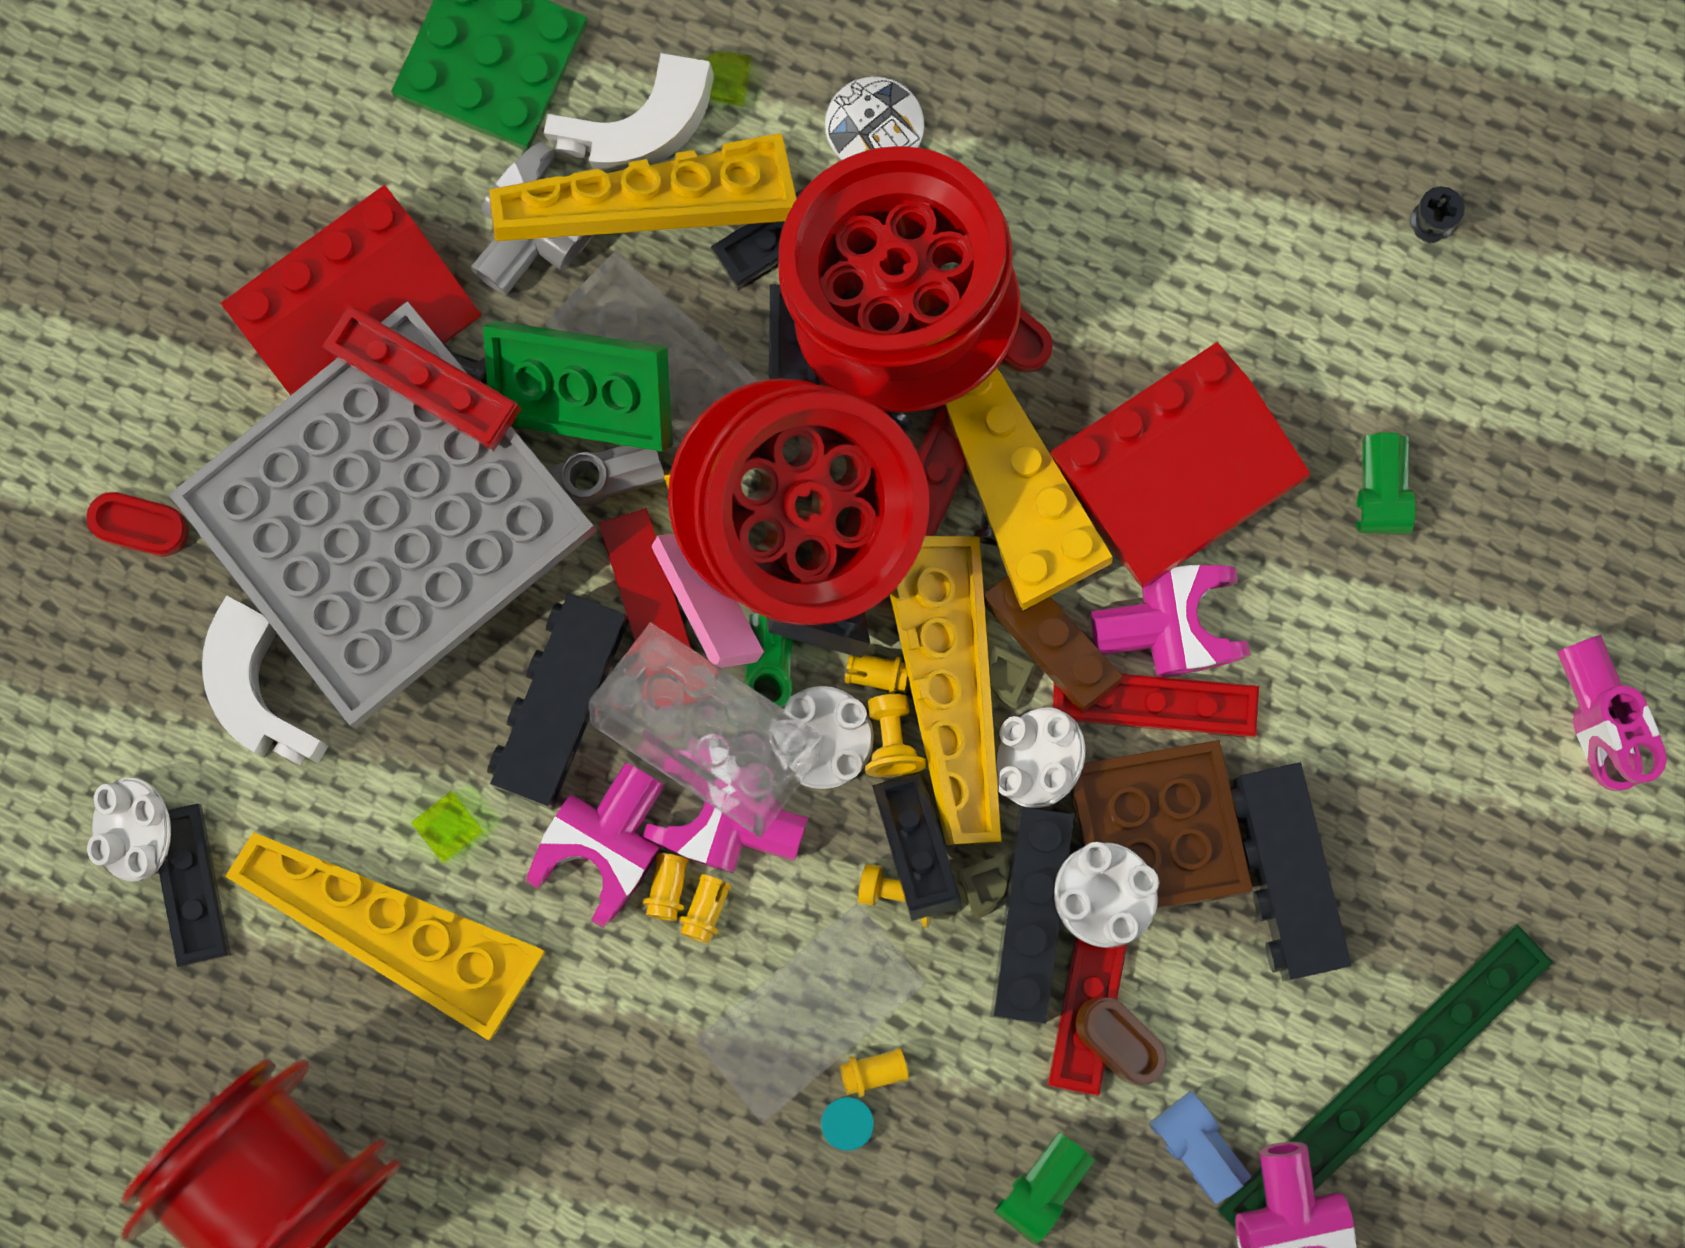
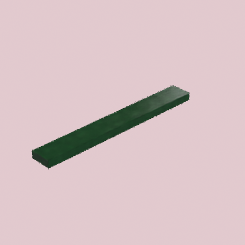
M1518 924L1511 926L1286 1141L1300 1142L1307 1145L1314 1191L1554 963ZM1260 1166L1256 1169L1243 1187L1226 1198L1216 1208L1235 1231V1221L1238 1213L1267 1207L1262 1167Z

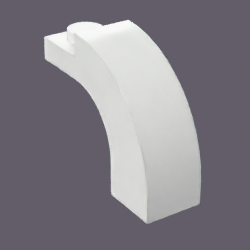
M661 53L652 93L646 103L636 113L626 119L611 123H599L547 114L544 135L551 145L556 146L555 151L559 154L583 158L586 151L590 152L589 162L592 168H599L605 173L625 170L629 167V162L647 159L649 165L660 163L677 152L690 139L704 117L714 80L710 61Z
M226 595L209 627L203 649V682L212 710L227 732L241 745L264 758L272 742L275 740L278 743L273 751L300 766L305 757L319 764L328 745L277 718L266 706L260 692V666L277 632L262 614Z

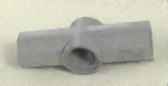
M625 445L595 454L588 452L577 453L569 457L566 462L545 467L577 506L598 505L609 497L665 482L663 477L665 469L659 451ZM586 469L599 471L598 483L593 488L583 491L576 489L575 482L577 476Z

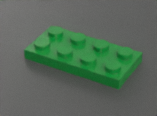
M495 320L483 326L487 386L516 402L521 407V411L511 426L660 452L673 445L668 346Z

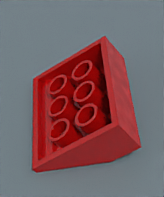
M385 184L220 303L290 396L337 359L327 353L322 346L349 305L381 323L408 301L442 344H445L482 316L420 229Z
M1218 342L1050 451L1051 457L1095 529L1142 589L1310 478L1309 470L1248 376Z

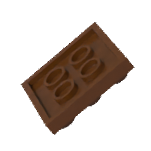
M1220 740L1084 763L1079 779L1071 789L1082 847L1092 842L1113 843L1128 848L1137 854L1158 876L1156 910L1247 895L1253 891Z

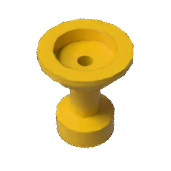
M886 694L869 699L867 702L869 718L880 721L883 747L877 749L872 754V761L865 765V773L872 777L909 775L926 768V759L919 757L913 747L903 744L900 718L907 716L910 712L908 696L903 694Z
M865 864L858 891L859 904L874 907L879 898L905 902L899 880L884 877L883 867L880 865ZM933 916L919 919L923 928L930 926Z

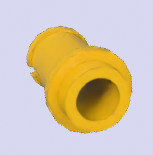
M849 655L846 667L849 671L845 673V683L847 684L854 683L889 690V694H896V692L906 694L909 678L906 664L902 662L901 656H896L895 660L870 655H863L862 658Z
M657 853L650 896L643 900V905L647 906L646 916L659 920L676 921L678 912H683L684 906L680 904L689 859L673 854Z
M701 874L700 882L687 916L680 917L679 922L683 924L680 934L695 941L709 944L712 936H718L719 930L715 927L732 885L727 882L722 883L723 880Z
M901 1048L856 1060L854 1056L848 1057V1063L839 1065L847 1096L857 1093L860 1098L864 1096L865 1090L899 1081L904 1082L909 1079Z

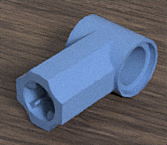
M1192 1091L1186 1093L1149 1122L1156 1135L1160 1134L1167 1143L1166 1149L1177 1161L1181 1159L1193 1175L1195 1181L1214 1204H1218L1230 1197L1251 1178V1175L1217 1132L1219 1126L1213 1116Z

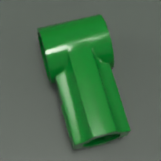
M1381 432L1365 435L1362 439V488L1358 492L1356 507H1361V522L1356 521L1358 533L1411 535L1415 521V496L1413 490H1409V436H1403L1399 433Z
M751 613L749 624L764 652L757 662L745 664L744 681L739 693V701L744 712L750 717L766 720L776 716L790 699L792 693L790 666L793 639L768 633L767 618L758 613ZM766 682L772 685L777 692V701L765 703L759 700L754 693V684Z
M1057 1132L1027 1174H1021L1012 1184L1013 1190L1005 1200L1003 1198L1000 1200L994 1213L1032 1243L1038 1245L1059 1219L1064 1210L1062 1204L1089 1171L1095 1159L1061 1132Z

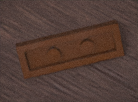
M1009 576L984 594L985 607L1082 714L1121 683L1123 676L1051 597L1022 610Z

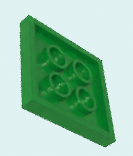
M433 0L391 89V93L395 98L527 151L533 143L588 23L587 17L548 0Z

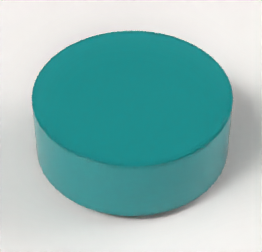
M842 1097L836 1099L823 1112L821 1119L822 1133L828 1143L837 1149L845 1151L858 1149L869 1140L873 1132L874 1121L871 1111L862 1101L856 1098Z

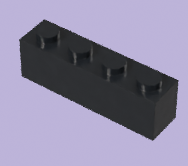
M568 592L564 604L555 603L546 624V631L551 632L544 651L539 649L535 651L527 670L526 678L532 680L525 699L517 697L507 719V725L513 727L505 746L497 745L488 765L487 773L493 775L490 784L495 789L553 811L628 626L629 620L626 614Z
M1293 763L1238 776L1233 780L1235 789L1231 790L1237 820L1243 819L1247 839L1242 840L1248 871H1256L1260 890L1253 891L1255 910L1261 922L1268 920L1272 941L1266 942L1265 948L1272 972H1280L1283 982L1352 967L1302 763Z
M1022 807L1018 812L990 1018L1037 1025L1046 1024L1060 916L1055 905L1054 887L1057 874L1069 856L1073 814Z

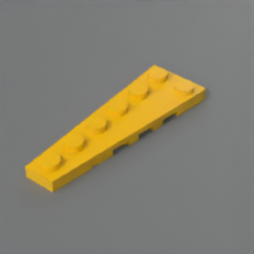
M782 133L722 144V151L698 156L695 150L675 153V160L649 165L647 159L629 162L627 169L611 173H605L596 168L576 172L565 177L555 176L489 189V204L495 242L783 222L796 201Z
M998 368L977 388L945 404L949 421L955 437L959 441L968 471L978 491L989 526L992 528L1000 549L1001 558L1022 610L1112 564L1111 553Z
M925 536L915 563L898 587L890 593L944 839L946 845L998 843L1002 841L980 537Z
M255 832L252 833L225 875L226 878L488 1041L493 1039L546 954L544 950Z

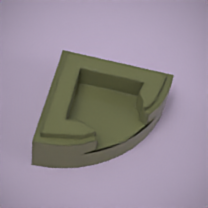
M991 642L988 648L990 687H993L997 694L996 697L1004 705L1015 711L1037 663Z
M1007 854L958 871L975 921L990 913L1005 894L1010 874Z

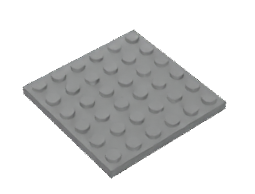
M408 301L381 322L466 373ZM335 359L169 494L346 722L354 729L363 724L597 532L593 524L511 426L493 452L339 359Z

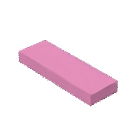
M674 533L657 535L651 547L713 669L757 662L764 651L739 603L716 591L701 579L684 557Z

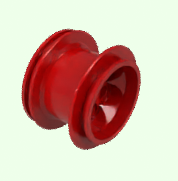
M909 146L875 148L854 154L835 163L813 179L798 196L787 215L779 244L778 274L781 293L795 321L797 339L802 353L814 373L828 387L843 389L857 394L887 412L923 411L948 404L977 388L996 370L1013 343L1020 319V289L1012 266V239L1005 216L984 182L969 168L949 156L936 151ZM953 262L959 264L953 270L945 271L940 269L946 263ZM849 291L861 292L853 299H841ZM941 307L947 309L946 312L939 316L926 315L933 308ZM882 323H897V325L890 330H876V328Z
M769 379L747 384L725 394L711 404L691 425L676 452L671 468L668 506L671 526L684 557L693 570L708 585L724 596L743 604L766 618L796 625L833 623L859 615L877 605L898 587L915 563L926 535L929 517V490L922 462L910 439L888 414L871 401L843 389L820 386L807 381ZM796 435L801 444L800 453L795 460L787 463L782 454L783 446L786 440ZM839 455H843L847 465L846 472L841 479L833 481L829 472L831 462ZM751 469H757L761 478L760 486L753 494L745 495L742 491V478ZM811 492L813 501L810 510L801 509L797 515L795 511L797 497H807ZM849 507L845 523L841 531L838 532L835 523L836 517L842 509ZM764 521L767 527L766 538L760 545L751 547L748 541L750 528L755 523ZM810 540L813 545V554L808 562L798 565L795 559L796 550L803 541Z
M266 1058L244 1072L204 1106L156 1153L133 1179L123 1193L121 1201L127 1207L138 1202L141 1205L123 1227L121 1239L123 1241L133 1240L159 1222L183 1248H325L379 1193L402 1164L396 1158L387 1164L379 1158L386 1147L385 1139L376 1140L352 1159L290 1096L309 1069V1062L307 1060H298L272 1077L271 1074L276 1064L270 1058Z

